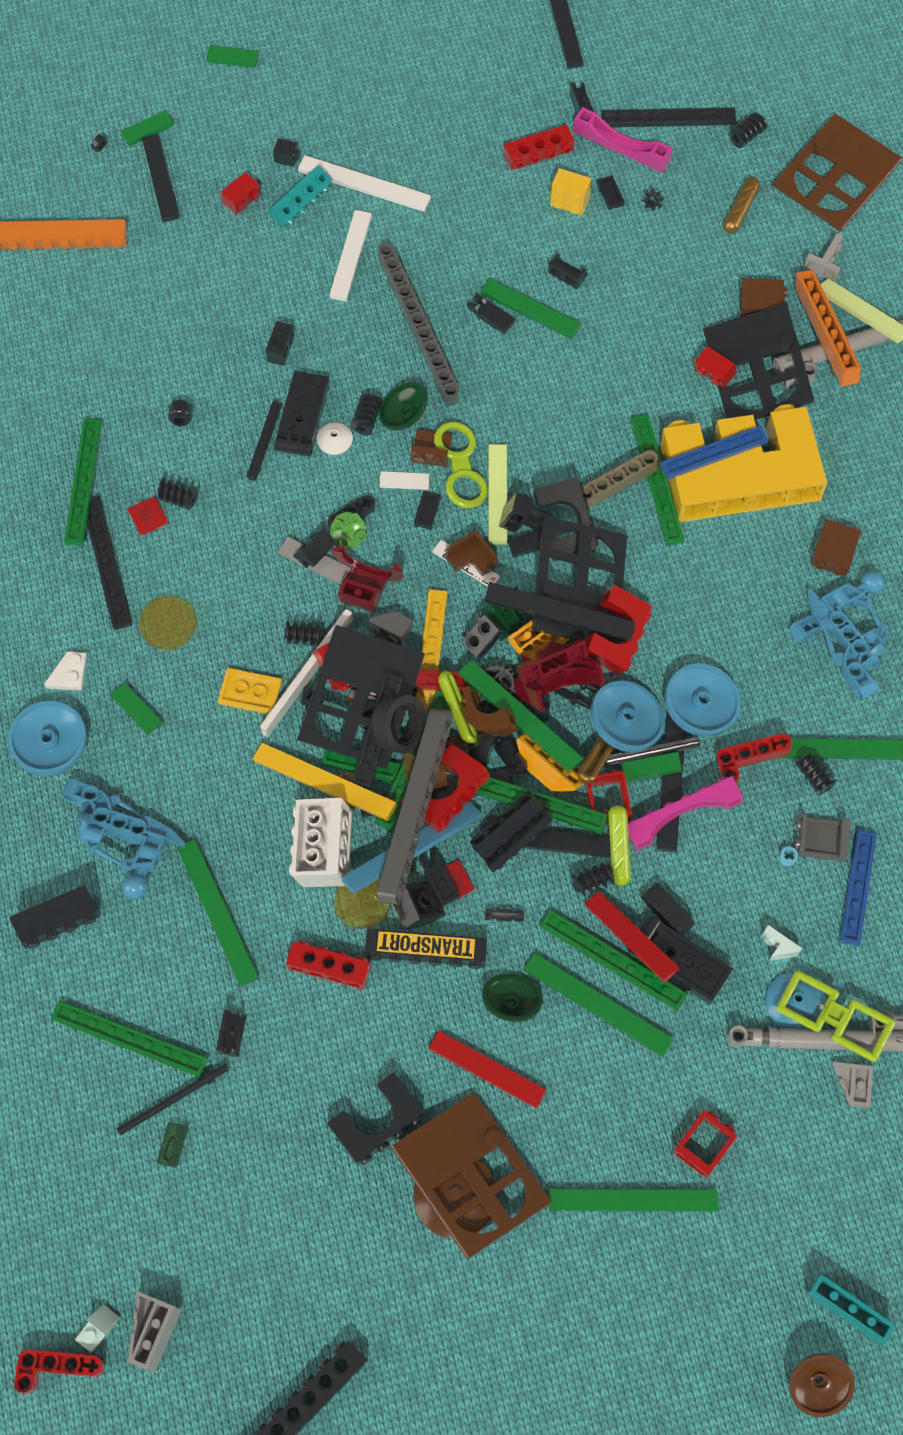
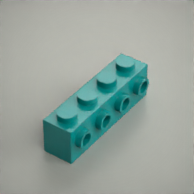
M318 165L271 207L267 213L280 228L285 224L288 227L295 220L293 218L294 215L298 214L300 216L307 209L305 207L306 204L310 203L312 205L318 199L316 196L318 193L324 194L330 188L328 184L332 182V179Z
M820 1274L816 1277L806 1293L808 1297L879 1346L886 1344L896 1327L888 1316L883 1313H877L872 1309V1305L854 1297V1293L849 1289L841 1288L835 1284L836 1281L830 1276Z

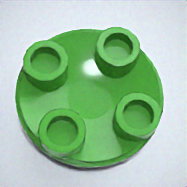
M344 512L333 520L330 534L336 545L344 546L345 549H352L359 546L366 539V525L358 514Z

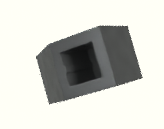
M392 612L371 617L369 619V628L374 634H381L389 642L402 646L413 629V620L398 612Z

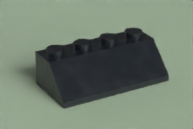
M83 885L10 916L9 919L25 949H33L38 947L41 942L46 940L52 941L62 933H70L77 930L78 926L94 923L100 915L90 892Z

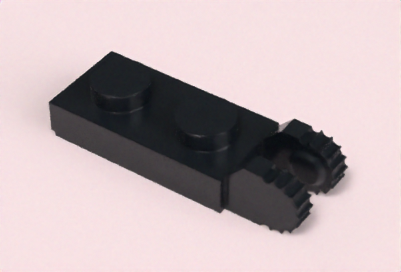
M475 295L474 301L481 306V309L472 302L467 304L468 309L476 314L478 318L502 334H505L515 323L513 317L489 301H486L480 295Z
M431 852L429 854L431 861L435 865L434 867L429 869L423 857L418 860L441 907H444L460 899L444 866L439 862L435 853Z

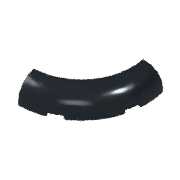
M542 701L543 708L546 711H540L529 703H522L539 720L548 721L550 701ZM481 732L472 747L470 757L484 765L487 769L489 757L494 746L503 736H491Z

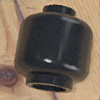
M185 400L173 401L169 405V421L178 427L190 423L192 417L191 404Z

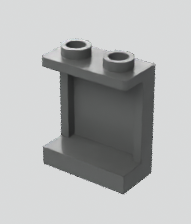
M803 813L801 818L797 819L796 830L799 831V837L795 839L794 848L798 849V856L845 862L848 857L849 818L833 821L807 817L806 813Z

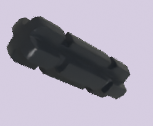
M486 909L485 919L491 921L496 919V921L515 920V922H522L524 920V911L516 910V912H513V910L497 909V911Z

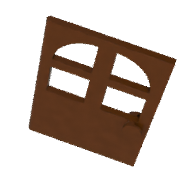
M835 113L773 183V187L841 232L903 159ZM812 153L824 157L835 165L825 178L803 164ZM797 171L818 185L808 198L804 197L796 187L794 176ZM845 173H848L867 186L857 200L835 186ZM828 193H831L850 207L842 211H830L819 207L818 204Z
M472 1093L391 1146V1149L467 1260L552 1202L475 1093ZM499 1147L514 1171L489 1187L473 1164ZM460 1173L475 1194V1197L449 1213L434 1192V1189ZM521 1178L525 1188V1200L521 1210L511 1219L495 1195ZM482 1204L498 1228L486 1233H473L464 1230L455 1221Z

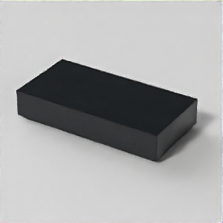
M613 175L596 181L608 210L625 205Z
M423 492L414 526L432 530L441 501L440 495Z
M541 530L507 539L512 558L539 551Z

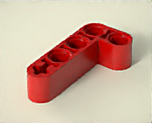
M778 734L721 749L717 754L721 777H727L730 774L735 775L736 778L734 780L738 786L740 783L738 768L789 755L792 750L790 736ZM762 747H767L769 751L766 753H762L759 751V749ZM742 752H748L750 754L746 758L740 756ZM723 757L731 758L729 762L721 761Z
M24 1350L20 1353L17 1360L14 1387L23 1394L33 1393L37 1389L40 1373L99 1377L105 1371V1362L93 1355ZM33 1355L34 1363L27 1367L25 1359L27 1356ZM54 1357L56 1360L55 1366L48 1369L46 1362L48 1358ZM75 1358L77 1360V1367L70 1371L68 1369V1362ZM94 1361L99 1365L98 1369H94V1371L84 1367V1363L92 1365ZM28 1377L31 1384L28 1389L24 1390L21 1383L24 1378Z

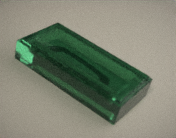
M168 1122L157 1164L178 1168L189 1130L188 1126Z

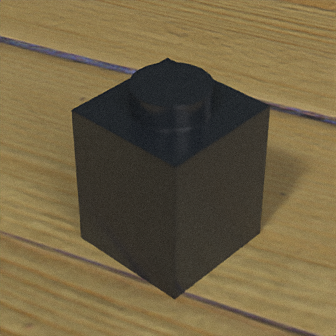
M278 138L273 150L274 162L294 167L295 162L300 158L298 143Z

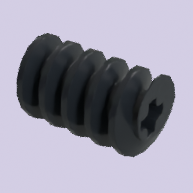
M755 112L746 117L745 120L730 130L732 143L737 148H742L749 141H752L753 138L767 129L765 118Z
M365 394L360 397V402L357 405L358 408L351 423L353 430L361 435L368 436L372 434L374 423L377 421L376 417L379 415L378 411L381 409L380 405L383 403L381 398L371 394Z
M163 477L158 486V499L161 501L165 500V502L172 503L175 506L178 505L181 508L185 507L187 510L192 509L198 499V489L192 493L193 487L190 486L186 490V485L183 484L179 488V482L172 486L173 481L169 480L166 484V478Z
M287 620L284 640L287 639V643L291 644L294 639L296 645H299L300 641H302V644L305 646L308 641L310 646H314L317 642V646H319L324 639V626L320 629V625L317 623L315 628H313L312 623L309 622L308 627H305L304 622H302L299 627L297 621H294L293 625L290 626V622Z
M809 753L802 757L796 763V766L798 768L802 767L800 772L802 774L806 773L805 779L810 780L809 784L815 786L814 791L820 792L818 796H821L834 787L837 779L830 781L833 774H825L828 767L821 768L824 762H816L819 755L812 756V753Z
M607 862L606 865L600 863L599 868L592 866V872L590 869H585V875L581 871L577 873V877L574 874L570 875L575 893L577 895L581 893L583 897L586 896L585 890L593 894V887L600 891V884L608 888L607 881L615 885L613 872Z

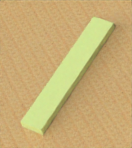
M829 278L821 283L828 300L896 343L903 340L902 324Z
M489 444L488 544L507 545V530L499 527L503 508L507 504V445Z

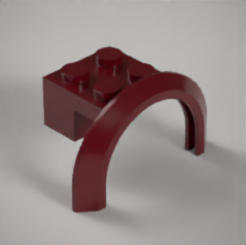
M338 546L331 550L333 556L339 562L351 568L348 579H343L337 594L341 603L375 613L387 581L398 582L404 577L401 568L396 563H393L394 568H391V570H380L355 560L346 552L344 546Z

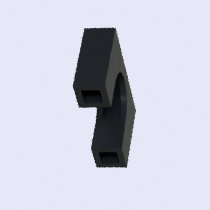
M578 477L537 487L533 490L537 508L564 504L575 511L579 524L594 527L592 517H589L587 512L589 510L588 502L582 495V492H584L583 484L581 481L579 482ZM575 532V534L569 537L554 540L550 549L576 555L578 533ZM593 536L591 552L595 551L599 545L598 538Z
M391 1073L377 1084V1089L393 1110V1120L384 1132L368 1135L359 1131L344 1110L327 1123L328 1128L357 1166L360 1164L364 1166L373 1159L372 1155L377 1151L383 1152L389 1147V1142L392 1139L398 1140L406 1133L405 1129L411 1125L414 1127L423 1120V1110L394 1073Z

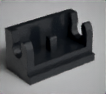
M575 82L570 83L569 96L576 115L582 107L594 112L585 90L584 82H581L580 88L576 87Z
M556 254L552 261L549 262L548 274L578 289L588 276V273H586L587 269L583 268L580 271L562 261L560 254Z
M322 528L315 532L293 556L305 568H308L309 565L314 567L333 548L336 542Z
M224 1009L216 1047L218 1054L239 1057L246 1017L242 1013L234 1014L230 1010Z

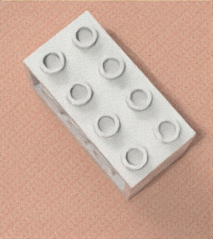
M343 798L296 800V807L293 808L295 825L292 826L294 841L290 848L292 863L289 865V872L302 887L345 886L341 877L348 874L350 869L353 811Z

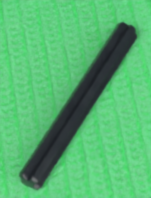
M277 401L271 403L247 473V478L251 481L257 480L282 407Z
M698 736L652 745L641 752L623 751L610 754L606 765L613 766L623 762L700 747V740Z

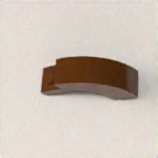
M470 686L462 688L464 695L462 700L465 707L460 708L464 719L471 726L491 736H504L518 731L513 712L504 708L495 713L485 714L482 711L477 691Z

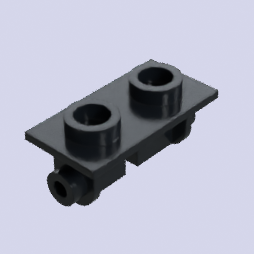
M504 738L502 745L494 746L495 751L512 776L528 774L526 770L528 768L527 762L519 752L515 754L517 748L511 739Z

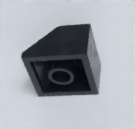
M428 881L406 883L400 904H393L404 930L420 928L446 916Z

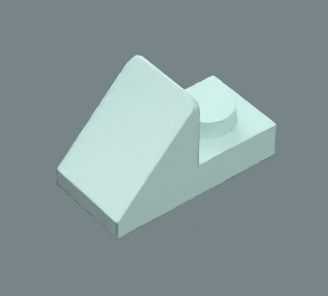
M769 925L761 936L764 938L765 943L772 947H777L770 961L797 957L802 950L800 946Z
M103 1304L86 1320L88 1321L87 1325L75 1340L93 1354L120 1317Z

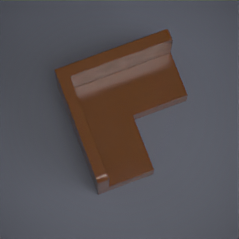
M477 530L447 547L445 559L455 572L471 563L479 574L483 576L497 567V555Z

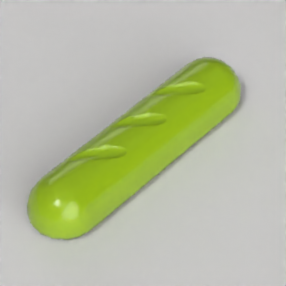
M443 671L438 677V682L448 707L452 712L461 739L466 744H474L478 735L476 729L464 719L460 708L465 707V704L463 703L455 678L451 672Z
M615 805L608 811L611 865L615 884L624 886L631 880L628 816L624 807Z

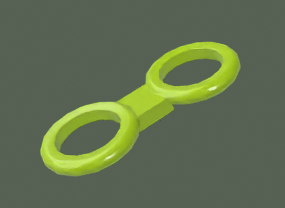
M460 422L444 423L435 432L434 444L437 449L448 450L452 474L446 481V493L449 499L457 506L469 509L478 507L486 500L488 486L484 478L471 469L469 456L475 450L476 438L473 431ZM449 430L462 432L467 437L468 448L461 452L448 450L442 442V434ZM459 478H470L478 484L480 495L474 500H464L455 493L453 483Z

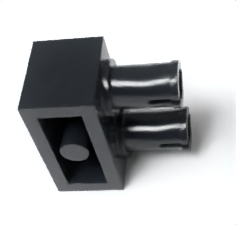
M516 492L503 508L499 527L514 533L522 525L537 530L543 517L547 516L548 511L534 507L532 504L534 498L524 493Z

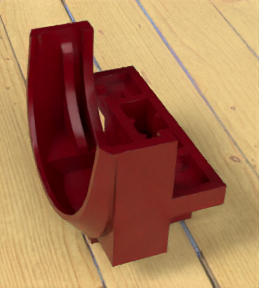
M578 639L567 645L553 640L521 654L523 664L516 667L519 678L513 680L517 698L529 703L540 711H546L543 708L541 698L553 691L578 684L602 686L605 683L602 665L600 662L589 658L586 643L583 639Z

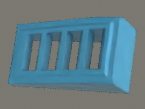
M813 614L795 621L789 628L790 633L798 643L804 642L822 631Z

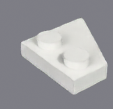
M67 652L45 682V687L48 689L82 691L87 654Z

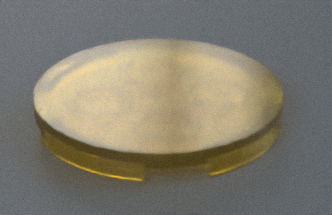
M161 597L152 601L144 608L139 621L140 631L148 644L162 650H174L189 642L196 629V617L191 606L184 600L177 597Z
M381 878L354 894L346 886H341L338 892L335 893V912L346 925L352 928L364 929L376 925L387 915L391 904L381 903L377 900V890Z

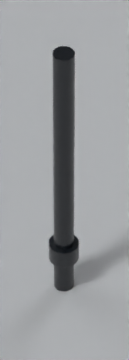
M223 1064L213 1071H207L200 1079L116 1128L120 1136L207 1083L210 1085L215 1082L217 1077L229 1071L226 1064Z

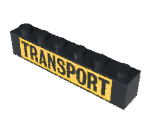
M367 929L365 957H369V960L380 961L382 958L389 959L390 962L395 963L406 960L411 964L429 962L433 966H440L441 963L449 964L450 967L468 965L472 969H481V967H485L487 938Z

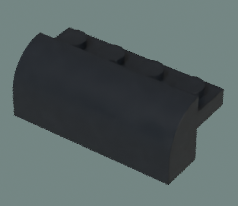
M528 790L474 837L470 843L473 849L484 859L488 868L494 873L496 870L501 869L512 856H516L527 843H531L538 833L547 829L553 821V817Z

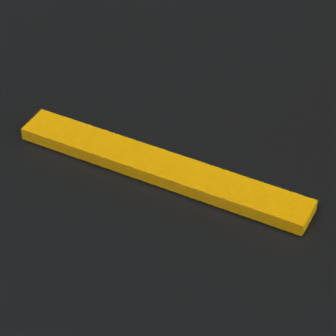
M429 589L421 651L425 655L420 670H439L448 591ZM417 690L416 698L422 703L426 713L436 694L435 690Z
M261 743L253 757V761L334 798H343L346 803L386 821L389 820L397 805L396 802L264 743Z

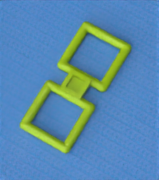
M796 970L776 1006L777 1012L815 1032H820L825 1022L836 1027L832 1035L834 1042L872 1062H876L895 1026V1020L855 999L850 1000L847 1008L836 1003L839 996L838 990L800 970ZM799 980L829 995L816 1022L786 1007ZM855 1009L886 1024L872 1052L842 1037Z

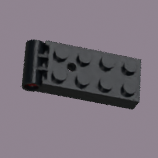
M294 371L277 431L275 451L311 457L330 386L328 376Z
M648 916L640 931L666 956H668L667 952H671L673 956L668 957L679 967V971L670 980L711 1005L733 968L664 925L658 919ZM627 948V950L632 955L636 956L629 948Z

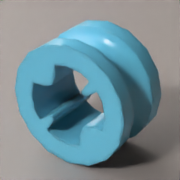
M790 846L783 848L779 855L780 862L785 866L794 865L798 859L797 850ZM791 853L793 855L792 859L784 858L786 854Z

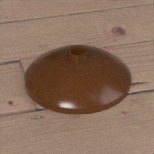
M817 1353L804 1358L795 1366L789 1379V1392L794 1404L805 1414L814 1417H827L840 1412L850 1402L855 1388L854 1376L847 1363L838 1356L829 1353ZM821 1376L819 1380H815L816 1377Z

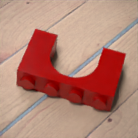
M613 585L606 590L600 606L622 619L635 622L632 640H624L622 644H615L593 633L586 638L585 643L589 658L600 662L603 667L619 675L624 671H628L631 667L632 661L630 660L632 655L636 653L638 649L637 643L645 632L643 628L651 617L650 611L652 606L620 587Z
M453 744L443 753L441 763L446 769L459 777L458 787L447 798L439 800L430 798L424 823L439 834L449 826L450 821L462 811L463 806L475 796L477 790L486 784L490 777L484 765Z

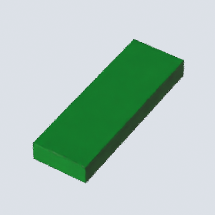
M209 45L206 60L207 63L256 68L259 54L258 51Z
M165 110L122 130L121 135L130 147L141 142V137L158 134L174 126Z
M126 683L110 694L112 699L147 735L163 724Z
M678 752L621 763L626 783L682 772Z

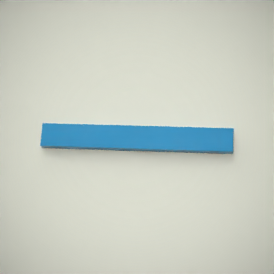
M468 802L463 806L462 811L450 821L449 826L443 829L440 834L429 826L422 829L414 858L482 818L481 812L471 802ZM389 849L341 877L343 884L354 894L380 879Z

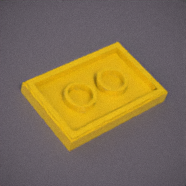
M227 667L217 702L220 705L269 714L277 703L283 680L282 678Z

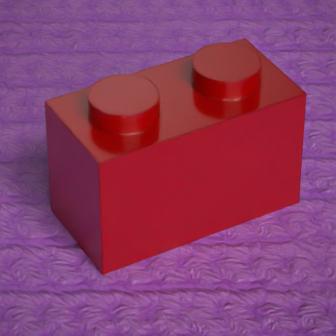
M245 172L223 189L220 194L222 203L237 214L243 211L252 201L257 200L261 195L259 183Z
M708 346L694 361L696 372L702 377L706 376L709 378L710 382L715 386L719 385L724 388L737 373L733 362Z

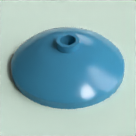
M794 972L777 977L769 986L765 997V1006L769 1017L780 1028L809 1029L777 1012L776 1006ZM799 980L786 1007L816 1022L826 1003V996L821 990ZM795 996H799L801 1002H797Z

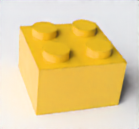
M559 168L552 183L550 205L557 209H563L583 216L590 200L592 178Z

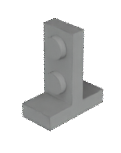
M838 233L836 234L823 258L809 253L804 269L814 270L815 274L835 282L841 267L833 263L836 259L835 254H839L844 244L841 243L843 236Z

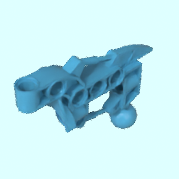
M877 571L866 572L860 584L852 586L847 583L823 596L821 600L811 588L807 590L811 612L827 639V645L832 656L831 662L842 667V674L846 683H848L859 700H864L879 691L876 681L867 671L881 666L877 656L885 651L887 647V628L882 625L879 617L875 614L871 606L872 599L865 595V593L877 594L884 588V577ZM856 605L869 609L877 629L861 635L843 610ZM828 631L845 652H836Z
M69 779L60 796L64 800L82 807L75 818L82 821L77 836L81 837V841L86 843L88 851L92 855L97 854L120 865L123 872L132 871L134 875L125 878L121 887L125 897L131 900L142 898L146 893L147 884L144 879L147 872L155 871L166 842L185 847V842L172 829L152 819L150 816H142L134 808L123 802L119 795L106 796L102 790L95 786L82 783L76 779ZM120 806L138 818L113 811V809ZM110 835L139 844L140 847L134 858L119 861L101 850L100 844L104 836Z

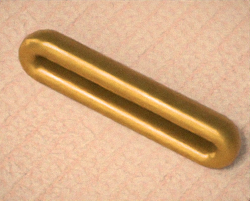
M749 177L745 180L724 221L723 228L727 233L733 234L740 229L760 189V181L757 178Z
M600 736L578 770V779L582 783L589 784L596 779L614 749Z

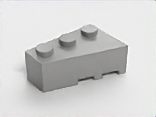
M136 1291L137 1301L133 1314L134 1326L133 1333H131L128 1362L155 1373L181 1310Z

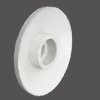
M337 422L324 425L317 434L319 448L330 455L346 452L353 441L351 430L346 425Z

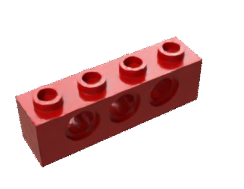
M566 124L504 144V157L510 170L520 169L524 166L536 164L539 161L552 159L555 156L574 151L575 140Z
M293 941L286 961V967L289 970L362 990L365 989L371 964L364 957H349V954L342 951L334 953L324 946L312 947L305 941ZM314 955L315 959L312 962H306L305 957ZM327 960L335 962L330 968L325 967L324 963ZM347 965L354 967L350 973L344 972L343 969Z

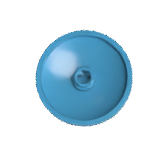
M697 663L682 667L672 676L665 691V704L671 718L683 730L696 736L711 737L725 732L733 725L740 713L741 698L737 686L725 672L712 665Z
M614 681L604 685L592 700L590 715L593 726L600 737L612 747L625 752H641L654 745L661 737L665 726L662 707L654 695L644 687L629 681Z
M42 701L25 708L14 719L8 734L9 749L15 761L24 770L36 775H54L69 769L82 756L87 742L86 727L80 715L72 707L57 701Z

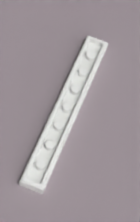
M304 155L298 167L299 172L308 175L315 167L320 165L332 179V183L422 212L426 211L431 200V195Z
M344 610L317 649L330 642L335 625L345 628L349 627L353 621L351 611ZM312 654L260 725L262 734L266 737H269L320 667L314 654Z

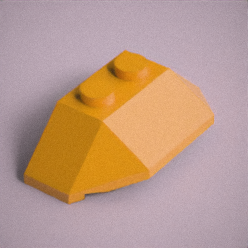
M532 621L507 638L520 655L553 640L560 644H565L569 641V638L532 631Z
M525 734L516 740L519 753L527 762V770L551 791H575L585 784L578 779L579 766L569 774Z

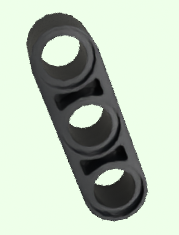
M655 883L641 895L643 902L666 926L683 936L695 926L693 919L660 884Z

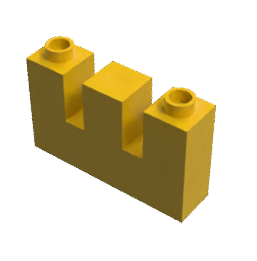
M786 404L777 407L771 412L766 428L771 452L763 453L762 447L759 446L669 479V487L679 522L821 501L827 480L807 407L794 408L793 405ZM748 415L717 420L713 441L716 442L756 427L754 416ZM679 420L670 423L667 428H663L660 444L663 461L705 446L700 423L688 424L687 421Z

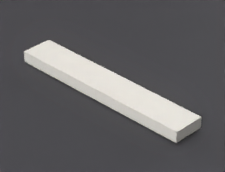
M354 211L331 288L330 299L345 302L348 300L372 213Z

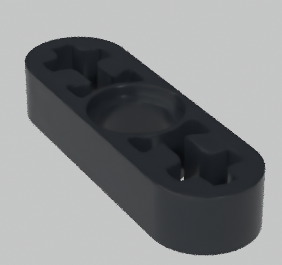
M366 495L334 513L328 518L329 530L335 517L341 513L355 511L362 519L375 510V500L371 496ZM364 503L370 504V507L364 506Z

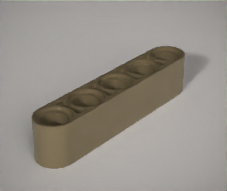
M645 451L584 485L582 495L583 497L586 495L590 496L589 498H584L587 500L589 508L654 473L658 468L657 454L654 451Z

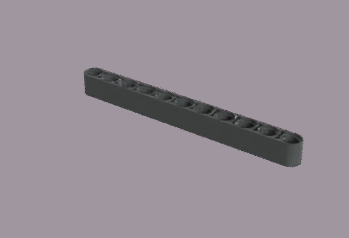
M383 243L378 248L379 263L444 403L450 406L455 405L459 400L458 385L393 246L389 243Z
M431 709L377 890L378 902L398 905L402 900L452 724L453 716L449 710Z

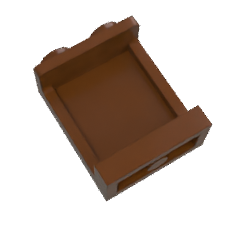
M742 279L740 284V317L784 303L788 304V302H785L787 287H784V280Z
M826 519L811 565L820 570L831 571L839 576H847L862 530Z

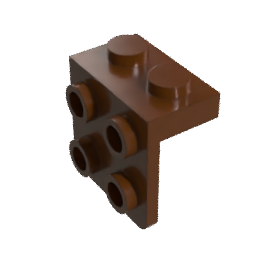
M418 430L415 443L411 448V462L447 467L449 459L448 450L451 448L452 435L449 433L442 434V442L448 450L437 449L434 444L435 432Z

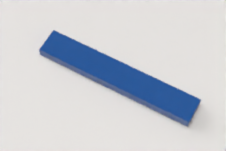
M760 425L660 462V467L666 479L669 480L765 445L769 439Z
M860 829L856 831L839 939L841 943L859 946L861 942L877 837L875 832Z

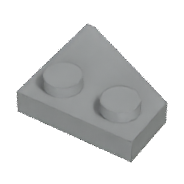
M833 1062L834 1071L848 1105L870 1109L873 1066Z

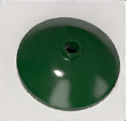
M409 382L401 384L390 391L383 400L379 411L382 424L387 429L393 431L404 430L414 425L422 417L427 406L428 397L425 389L417 383Z
M516 974L494 976L486 982L482 991V1001L486 1009L497 1018L509 1022H523L532 1019L539 1013L543 1003V996L538 986L528 978Z

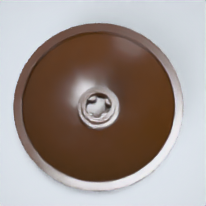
M481 1161L475 1162L473 1165L487 1185L490 1187L495 1184L489 1169ZM460 1173L434 1189V1192L449 1213L475 1197V1194ZM415 1184L413 1193L414 1206L421 1222L432 1233L446 1239H453ZM481 1204L455 1222L466 1231L478 1233L486 1227L491 1217Z

